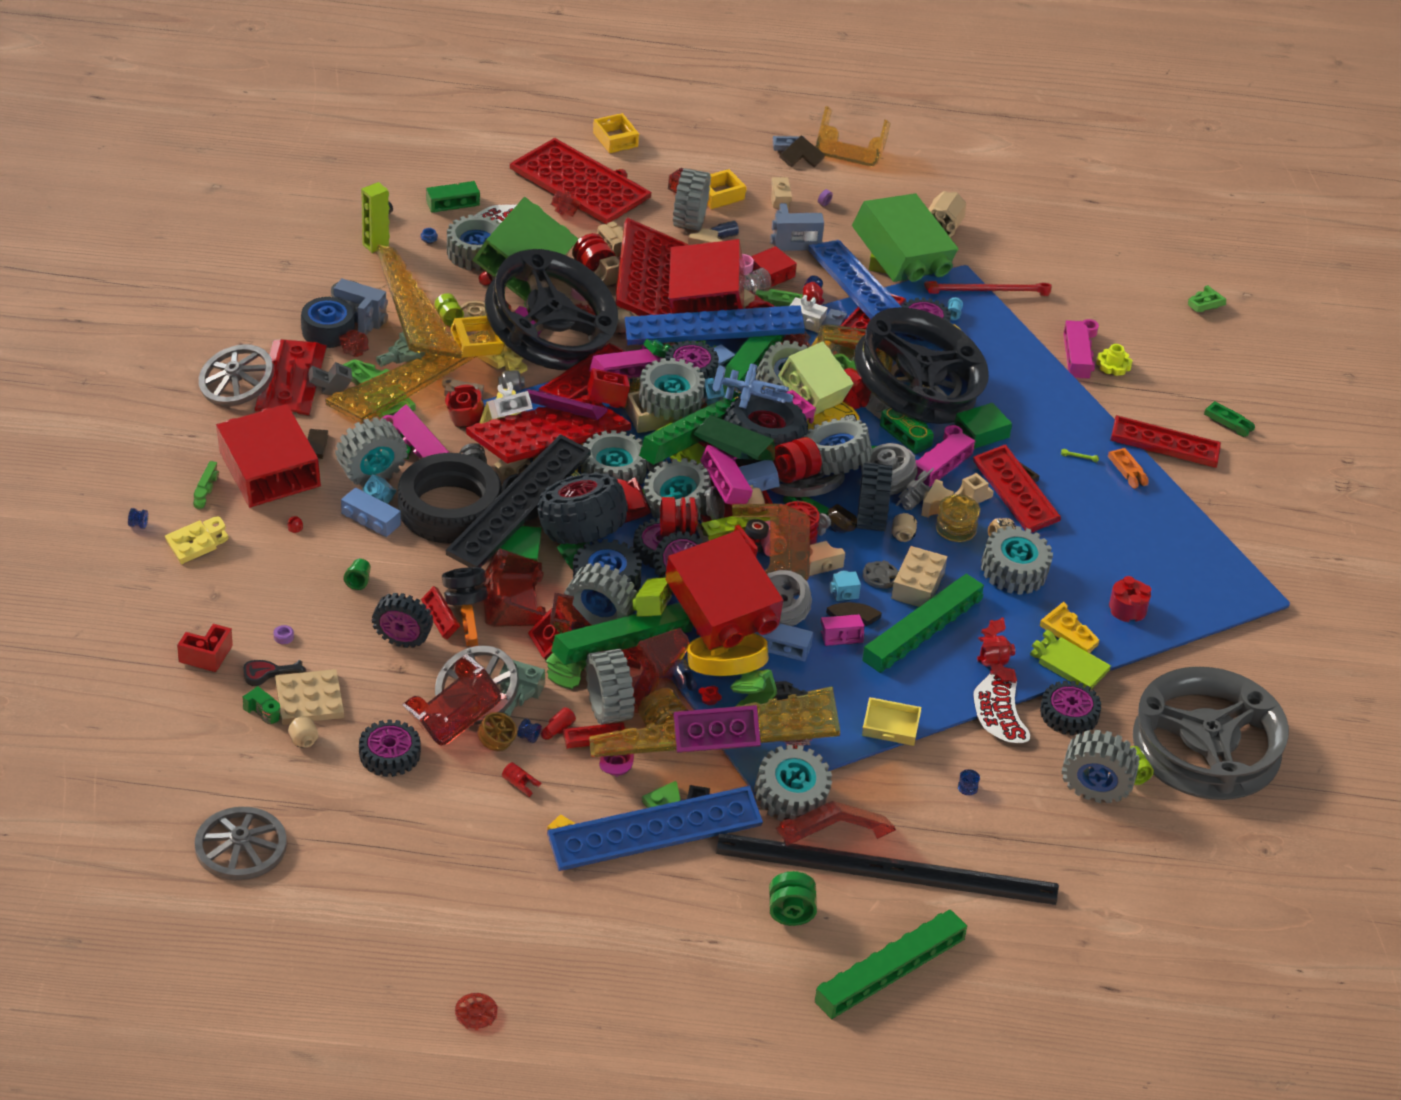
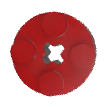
M853 368L845 369L844 371L850 376L854 384L842 402L851 406L854 410L866 407L869 403L871 391L865 386L857 370Z
M469 384L459 385L454 388L455 391L451 394L449 392L446 395L445 403L448 413L456 427L480 423L485 405L479 389L477 390L473 385Z
M1125 576L1122 580L1117 581L1112 588L1109 602L1112 615L1125 622H1129L1130 619H1136V621L1144 619L1147 615L1151 598V587L1135 580L1131 576Z

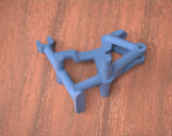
M750 364L745 382L737 380L739 371L732 370L730 378L724 377L725 367L719 366L717 368L713 390L718 392L722 384L727 386L725 399L732 400L734 390L736 393H742L739 405L741 408H747L751 395L773 400L774 403H792L793 395L784 393L788 392L789 387L755 380L757 369L755 364Z

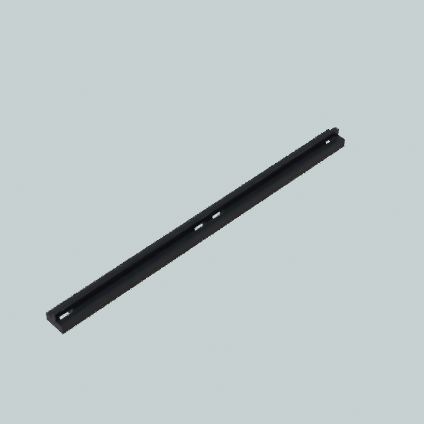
M726 833L719 834L716 852L719 855L1052 905L1057 903L1059 889L1058 883ZM723 842L732 843L735 845L723 844ZM870 864L883 866V868H882V867L870 866ZM891 868L904 869V871H902V870H895V869H891ZM1040 890L1052 891V893L1042 892Z

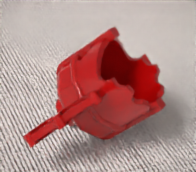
M1001 617L996 621L990 620L989 626L981 631L985 637H978V640L980 642L983 641L980 656H977V662H982L984 666L991 667L990 675L998 676L1002 682L1011 681L1016 683L1015 670L1004 667L1009 662L1010 657L1015 656V645L1011 644L1005 636H997V634L1006 629L1004 618Z

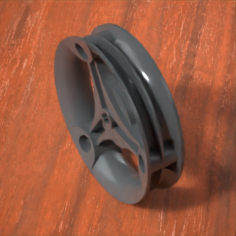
M1185 667L1167 672L1147 686L1140 698L1138 715L1133 726L1132 735L1134 746H1138L1154 769L1153 775L1160 781L1192 796L1228 800L1254 794L1266 787L1275 778L1281 765L1282 753L1287 745L1289 726L1286 715L1277 700L1254 681L1224 669ZM1202 695L1220 698L1235 705L1220 710L1200 708L1187 711L1167 706L1165 702L1182 696ZM1248 723L1264 729L1268 738L1266 754L1251 766L1234 762L1231 757V753L1240 743V729ZM1157 728H1161L1180 736L1189 748L1205 757L1211 768L1195 766L1173 755L1159 742L1154 731Z

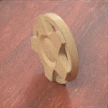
M469 301L461 305L462 310L466 308L464 317L486 316L484 302Z

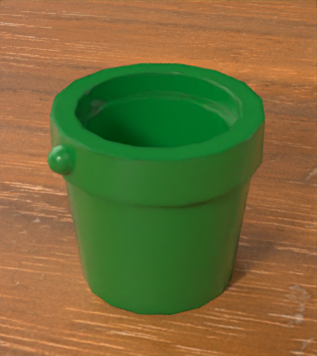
M361 558L354 560L344 574L343 580L345 584L354 590L364 589L369 582L370 563Z

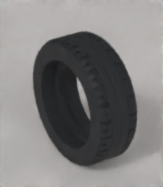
M460 453L433 454L414 462L401 475L398 483V510L401 511L402 522L413 533L433 542L449 544L453 543L502 493V484L497 473L487 463L476 457ZM459 487L475 493L480 499L463 508L443 509L425 503L420 497L436 488Z

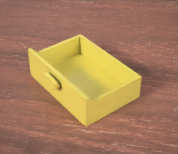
M869 697L862 736L914 746L922 707Z

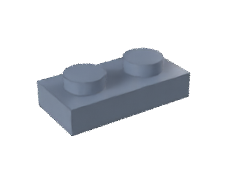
M773 136V150L785 151L800 136Z
M831 309L819 328V334L822 331L832 335L847 319V313Z

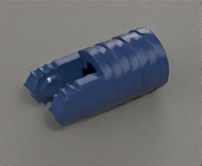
M735 220L720 223L718 226L710 228L711 230L718 231V237L720 238L739 234V227Z
M682 656L673 658L669 662V667L679 689L683 690L686 688V685L689 690L694 691L697 689V683L686 659Z

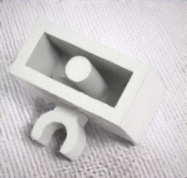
M804 295L802 299L795 297L790 306L801 305L805 329L818 333L821 324L827 316V307L815 304V298H812L810 302L807 301V295Z
M511 382L507 383L508 389L506 391L503 389L502 384L498 385V391L503 397L488 401L492 419L533 409L528 391L512 395L513 385Z

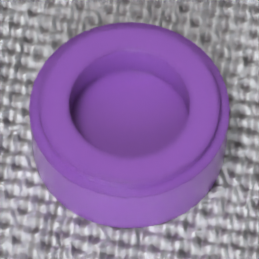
M825 189L820 194L818 203L822 206L828 205L832 200L833 193Z
M281 625L274 629V640L277 643L288 644L293 641L294 631L290 626Z

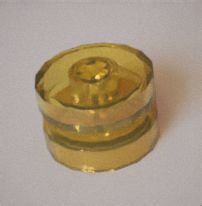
M964 495L945 497L940 501L938 509L937 532L942 537L955 542L972 539L977 532L980 516L979 504L974 499Z

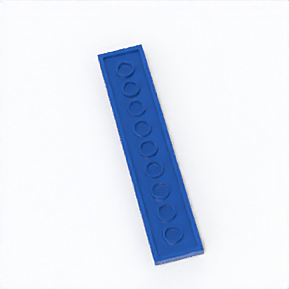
M840 240L810 244L808 246V251L870 320L882 310L901 307Z
M801 305L625 317L627 345L644 344L646 339L670 343L805 333Z
M746 786L550 829L547 831V836L558 871H563L719 836V834L723 833L728 834L762 826L763 821L751 787Z

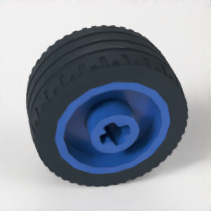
M319 297L304 305L301 312V330L306 341L318 342L326 345L327 348H334L346 344L352 339L355 329L353 308L348 302L337 297Z

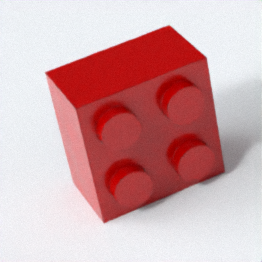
M592 368L587 386L589 400L596 404L607 403L614 408L625 407L630 389L628 376Z

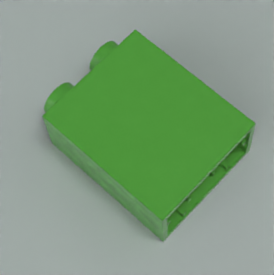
M916 193L864 201L852 224L854 230L893 282L908 279L914 282L923 276L933 273L937 277H942L949 273L953 267L952 260L958 251V247Z
M524 196L486 239L473 258V261L493 277H496V273L503 261L516 252L528 249H544L568 255L578 241V238L567 227L559 224L546 214L540 206L532 203ZM514 277L506 285L524 301L527 300L531 293L528 281Z

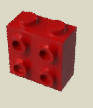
M776 246L751 256L754 260L752 275L768 288L796 277L797 263Z

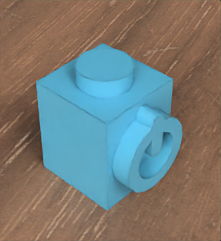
M714 378L705 379L703 404L706 403L707 406L725 397L723 384L720 391L716 392L713 390Z
M373 474L362 489L365 493L387 504L397 492L384 478Z
M840 571L833 574V581L830 582L831 594L834 593L836 601L859 599L861 584L856 571Z

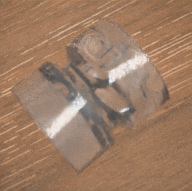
M759 268L745 274L744 288L756 294V290L763 291L771 287V277L766 269Z

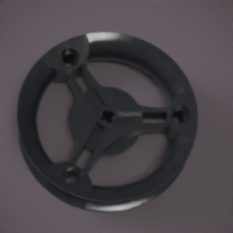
M528 249L510 255L500 265L496 277L490 283L485 294L486 316L500 340L522 358L549 369L567 371L606 345L614 335L618 324L617 306L605 283L592 270L579 261L550 250ZM514 277L528 281L531 288V293L526 300L528 315L525 317L511 312L505 299V287L508 281ZM549 277L567 284L578 292L590 305L595 315L575 306L565 294L555 288ZM545 329L556 332L571 329L587 334L590 342L580 346L560 345L537 336V332Z
M895 307L877 313L869 321L865 335L858 341L854 351L856 370L872 394L898 413L926 423H954L957 413L974 408L977 397L982 394L989 379L986 360L977 345L952 323L937 315L919 309ZM894 333L919 337L936 345L943 351L930 350L924 346L909 343ZM877 349L885 352L896 362L899 370L909 379L912 388L902 383L885 368L876 353ZM949 372H955L967 381V391L955 398H946L943 394L935 391L933 386L941 384Z

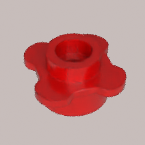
M716 686L699 689V694L702 695V702L707 705H714L722 698Z

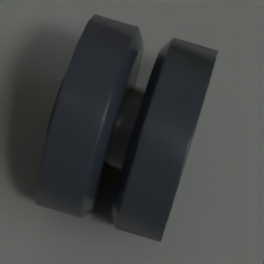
M467 567L443 573L442 583L444 587L448 588L444 592L447 604L468 605L487 599V587L482 584L486 580L485 570L479 567Z

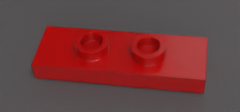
M433 586L423 596L421 601L426 605V609H430V614L433 615V622L442 638L448 640L460 625L439 589Z
M624 722L563 729L566 749L604 745L613 742H627Z

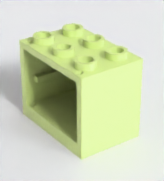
M823 341L789 356L778 375L783 384L789 387L788 391L794 390L816 407L814 415L842 403L854 384Z

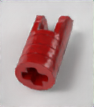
M564 707L557 712V714L550 718L549 724L542 729L541 737L549 740L557 733H563V729H567L576 721L573 711Z
M513 762L509 763L502 772V778L528 797H531L533 794L525 786L528 781L537 788L542 784Z

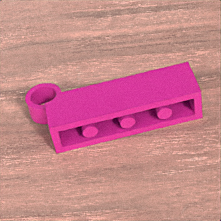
M1092 319L1083 321L1066 320L1063 336L1068 371L1075 378L1090 379L1091 372H1094L1095 361H1092V340L1089 338L1097 336L1099 324Z
M643 344L641 350L593 356L590 372L592 368L627 375L628 379L640 378L641 372L645 369L646 365L650 364L652 366L653 361L656 360L659 363L663 358L653 355Z
M406 404L393 416L385 415L382 417L387 422H393V426L398 433H402L405 436L402 438L409 447L411 445L415 447L413 452L420 459L433 454L450 453Z
M956 425L945 427L944 441L938 443L935 448L926 452L919 460H916L918 474L915 481L918 480L917 477L924 470L928 472L934 468L923 482L931 487L936 479L940 480L973 454L975 440L963 434L962 429Z
M707 445L700 461L704 468L707 469L726 504L746 506L753 490L735 463L737 458L715 446Z

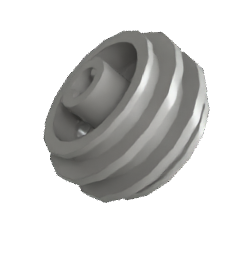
M894 443L882 444L872 449L871 459L866 461V463L893 466L890 495L907 489L908 484L916 479L918 471L915 455L909 449Z
M778 570L768 573V577L783 599L780 624L788 626L797 625L806 618L811 610L812 597L808 582L801 575L792 571ZM795 595H799L798 599H794L793 597Z

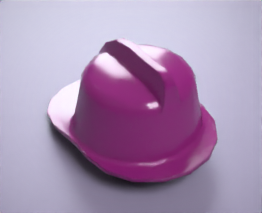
M613 742L606 745L601 752L600 769L616 778L626 774L633 766L634 750L630 745L622 742Z

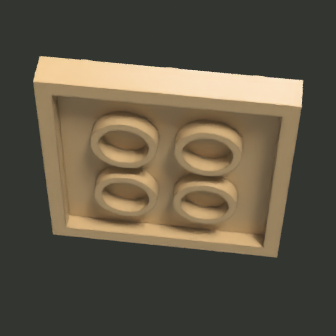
M336 669L275 676L282 725L291 724L295 718L301 716L308 717L313 721L344 718Z

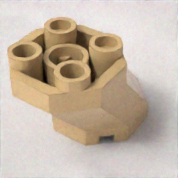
M943 191L933 199V203L928 209L950 238L955 234V230L965 218L966 202L958 192Z

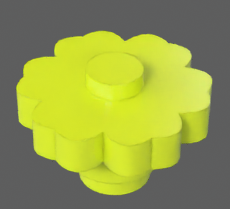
M1112 344L1109 349H1104L1103 352L1098 353L1096 364L1100 366L1099 369L1104 373H1112L1115 376L1125 375L1126 371L1131 370L1133 360L1129 358V354L1125 352L1122 345Z

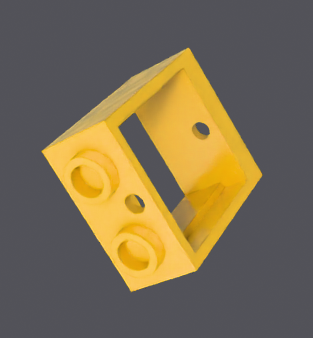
M623 113L593 120V134L608 153L639 146V133ZM619 129L623 132L612 136L606 133Z
M730 169L710 174L711 184L707 203L710 209L745 200L746 185ZM726 184L730 187L718 192L712 189Z
M487 316L454 318L450 330L460 358L501 354L505 344L492 329ZM488 330L492 342L470 344L466 332Z

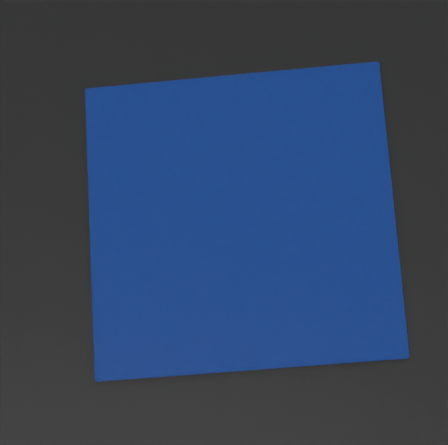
M967 265L952 268L949 273L942 277H937L933 273L923 276L914 282L908 280L884 288L890 294L906 298L907 302L910 299L915 300V298L920 300L922 298H926V300L931 298L933 302L937 300L939 304L943 303L945 307H948L949 299L956 297L962 300L963 308L961 309L960 318L957 320L950 319V323L959 327L977 345L986 360L989 371L987 386L982 394L977 397L974 408L993 402L1007 419L1011 421L1012 429L1010 438L975 448L969 458L942 477L940 481H943V486L946 489L954 491V493L960 489L962 479L975 473L988 482L973 462V457L1006 444L1019 462L1040 475L1036 485L1061 516V521L1032 532V534L1036 532L1040 534L1039 539L1045 538L1047 540L1046 545H1050L1052 548L1053 558L1044 585L1040 586V589L1037 591L1033 589L1032 593L1028 594L1025 590L1023 594H1017L1015 590L1012 593H1008V589L1003 588L1000 590L997 588V583L992 585L989 582L990 578H985V571L981 570V561L987 540L990 537L988 535L990 523L996 518H1010L1016 526L1021 527V530L1025 531L990 483L988 487L994 491L993 497L966 510L952 500V506L946 517L939 514H933L929 517L922 516L923 500L912 510L904 509L902 503L896 506L900 500L898 497L902 493L900 492L890 495L885 531L858 529L856 527L851 532L840 533L833 531L832 527L829 526L823 535L817 534L816 543L827 541L833 548H842L845 552L844 567L808 576L806 564L809 550L795 552L785 549L781 554L774 557L767 556L764 551L758 552L756 558L766 574L778 570H787L801 575L808 582L812 597L811 610L804 620L792 627L812 631L813 637L806 661L768 652V662L757 670H771L775 682L787 681L800 691L805 690L809 692L815 710L814 713L794 715L790 700L771 702L769 709L758 713L761 746L722 749L747 786L751 787L752 793L755 796L757 793L755 792V784L764 757L767 758L771 750L775 753L777 747L782 746L783 750H786L787 745H793V749H797L798 745L804 746L803 751L806 752L810 748L814 750L813 756L816 757L819 754L823 757L821 763L827 762L829 765L828 771L904 745L902 743L862 736L869 697L922 707L916 740L977 719L974 690L991 671V667H986L982 662H977V656H980L983 641L980 642L978 637H985L981 631L989 626L990 620L996 621L1003 617L1006 629L997 634V636L1003 635L1011 644L1015 645V656H1011L1009 662L1004 667L1014 669L1016 673V705L1042 696L1051 684L1055 685L1059 681L1062 684L1063 681H1068L1039 664V658L1030 655V652L1034 649L1032 644L1036 640L1041 642L1044 639L1043 633L1046 630L1040 627V621L1062 602H1065L1068 606L1067 609L1078 616V621L1082 625H1086L1099 639V645L1090 654L1111 665L1110 671L1281 611L1290 606V602L1144 449L1110 441L1115 419L993 291H939V293H928L924 286L925 281H936L937 284H985ZM851 297L821 305L827 307V314L831 309L847 313V318L859 307ZM805 329L803 334H788L784 336L781 344L783 345L784 341H789L790 344L796 341L798 346L802 347L804 344L809 348L818 337L819 332ZM895 333V335L909 343L921 345L930 350L943 351L926 340L920 341V338L915 340L913 336L908 337L907 334ZM749 337L706 340L705 344H708L710 347L722 344L736 355ZM835 344L831 349V353L836 351L837 354H844L850 361H854L855 349ZM876 350L880 361L889 371L896 362L882 350ZM900 371L895 377H905V375ZM946 375V377H945L944 380L953 382V381ZM640 378L628 379L630 384L629 393L640 391ZM962 378L960 396L967 391V381ZM549 382L516 391V394L525 392L528 389L539 391V388ZM910 382L904 383L907 386L911 385ZM937 385L947 396L954 391L952 388ZM496 397L483 400L484 405H486L487 401L495 400ZM531 402L533 409L526 410V411H531V410H535V409L538 408V407H546V406L534 404V403ZM602 403L631 423V430L625 431L626 436L633 434L635 435V440L639 438L643 443L645 436L656 431L637 433L626 411V405L625 407L614 408L607 403ZM860 407L855 410L862 423H865L868 428L871 446L887 443L904 446L880 426V419L867 408ZM926 423L928 428L934 433L932 447L914 454L915 460H919L926 452L931 451L938 443L943 442L945 427L954 425V423ZM1126 448L1148 477V485L1142 486L1139 483L1137 488H1132L1128 483V479L1122 475L1108 458V453ZM1067 449L1069 452L1089 456L1097 455L1099 460L1098 462H1093L1090 459L1070 455L1062 456L1061 450ZM670 457L663 460L664 462L667 461L668 464L672 463ZM581 466L578 468L579 474H581ZM858 466L856 470L850 469L848 473H844V481L838 488L821 495L809 496V498L828 508L839 504L857 517L862 478L861 466ZM646 469V478H644V482L645 479H649L648 474L650 472L648 471V469ZM834 472L830 473V475H825L822 478L833 476ZM643 482V484H640L641 489H644V486H645V483H644V482ZM768 489L766 491L778 512L777 517L779 518L780 510L785 505L783 501L784 495L777 494ZM652 513L639 519L626 522L616 532L599 539L598 542H603V539L613 542V539L618 540V544L625 542L628 544V548L633 547L634 534L640 524L643 525L645 521L650 523L651 519L657 522V518L655 519ZM902 513H908L917 520L916 535L907 542L897 540L892 534L893 519ZM910 546L947 556L945 574L935 595L966 573L984 585L983 598L979 603H975L967 612L960 614L955 621L949 622L941 631L934 633L929 640L923 641L916 649H912L903 659L897 660L890 668H886L879 673L862 661L864 646L919 608L891 599L893 587L880 589L866 583L863 579V570L867 563L882 562L884 560L888 561L889 564L899 571ZM643 561L641 587L639 589L642 588L647 579L659 578L655 574V568H651L650 564L644 565ZM840 571H856L861 584L859 599L836 601L834 593L831 594L830 582L833 581V574ZM1125 576H1131L1135 580L1151 587V598L1147 615L1140 621H1136V619H1130L1129 622L1121 621L1111 613L1109 602L1112 588L1117 581L1122 580ZM673 591L672 598L667 606L679 603ZM795 595L793 598L798 599L799 595ZM855 602L871 606L882 613L879 620L868 626L864 625L863 643L824 645L821 630H823L821 617H831L826 613L827 607L838 603ZM694 625L691 632L646 643L678 689L679 686L671 672L669 662L675 657L682 656L688 663L687 647L693 640L700 637V635H697ZM691 668L690 670L697 683V689L694 691L689 690L687 685L683 690L679 689L693 710L737 707L736 705L748 696V694L735 693L730 688L737 679L742 677V674L713 676L695 672ZM718 687V693L722 696L721 700L717 701L714 705L703 703L702 695L699 694L700 688Z

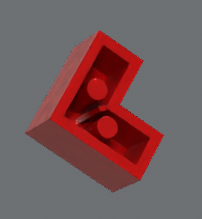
M212 624L205 637L185 632L177 644L178 661L183 664L217 672L233 646L232 628Z

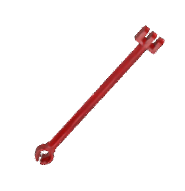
M936 281L924 282L928 293H939V291H1036L1041 296H1049L1052 290V285L1049 283L1024 285L937 284Z

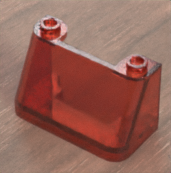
M501 548L498 550L485 570L486 580L483 583L488 591V598L484 600L485 623L493 627L535 626L547 613L545 607L539 606L537 608L535 586L538 582L542 581L544 575L541 562Z
M681 628L638 643L637 649H642L643 658L639 659L643 671L641 675L632 677L631 682L634 688L633 697L635 698V703L633 705L635 713L643 712L670 682L689 646V639Z
M468 654L462 656L454 665V671L458 679L432 700L426 703L422 697L413 696L402 704L431 739L441 746L450 743L501 700V692L487 671Z

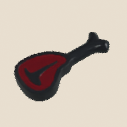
M251 660L244 664L243 674L248 685L259 686L276 675L292 672L304 673L306 668L302 666L303 662L301 660L294 664L278 666L266 660Z

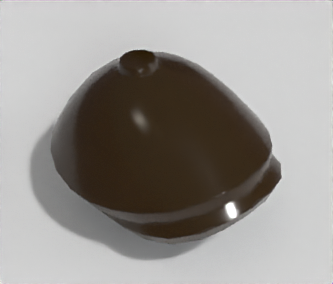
M839 504L829 508L828 517L830 518V526L833 531L847 533L856 529L857 517Z

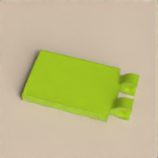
M1048 629L1043 633L1044 639L1041 642L1036 640L1032 644L1034 649L1030 652V655L1039 658V664L1070 682L1076 681V685L1083 683L1084 688L1089 686L1092 690L1110 671L1111 665L1062 637L1057 640L1055 635Z

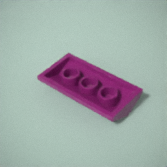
M527 390L530 400L534 404L595 420L600 419L608 410L607 408L546 392Z
M757 705L674 712L677 753L761 746Z

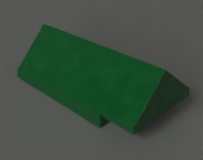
M712 415L693 434L738 459L771 461L775 459L774 439Z

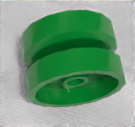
M789 871L778 874L771 880L769 884L770 915L775 921L788 926H799L814 919L817 914L816 882L811 876L798 871Z

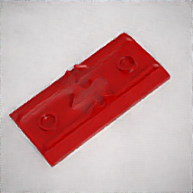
M274 340L269 354L274 364V375L269 386L258 395L255 411L288 404L292 412L310 416L317 386L309 381V369L311 366L322 369L327 346L318 342Z

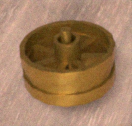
M491 712L485 716L479 725L477 735L480 742L488 749L497 752L504 751L509 748L516 738L517 727L508 715L500 712Z

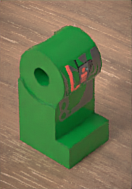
M259 686L242 696L243 710L250 713L253 710L267 724H274L280 720V703Z

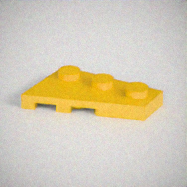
M1062 602L1040 621V627L1045 630L1048 629L1056 637H1062L1088 653L1099 645V639L1086 625H1082L1078 621V616L1067 609L1068 606L1065 602Z

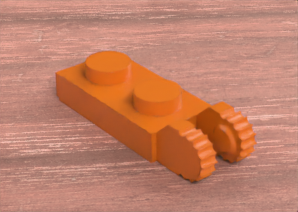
M1126 448L1108 453V458L1122 475L1128 479V483L1132 488H1137L1139 483L1142 486L1148 485V477Z
M472 604L462 605L461 613L464 633H468L465 635L466 647L478 646Z

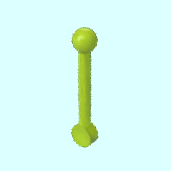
M1067 449L1061 450L1062 456L1070 455L1090 459L1093 462H1098L1099 460L1097 455L1089 456L1069 452Z

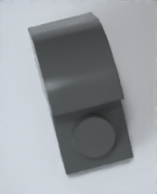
M337 362L333 364L328 372L311 366L309 369V381L315 386H321L322 394L336 395L343 392L352 381L351 368Z

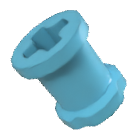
M954 297L948 301V311L951 313V319L957 320L961 316L963 302L961 299Z

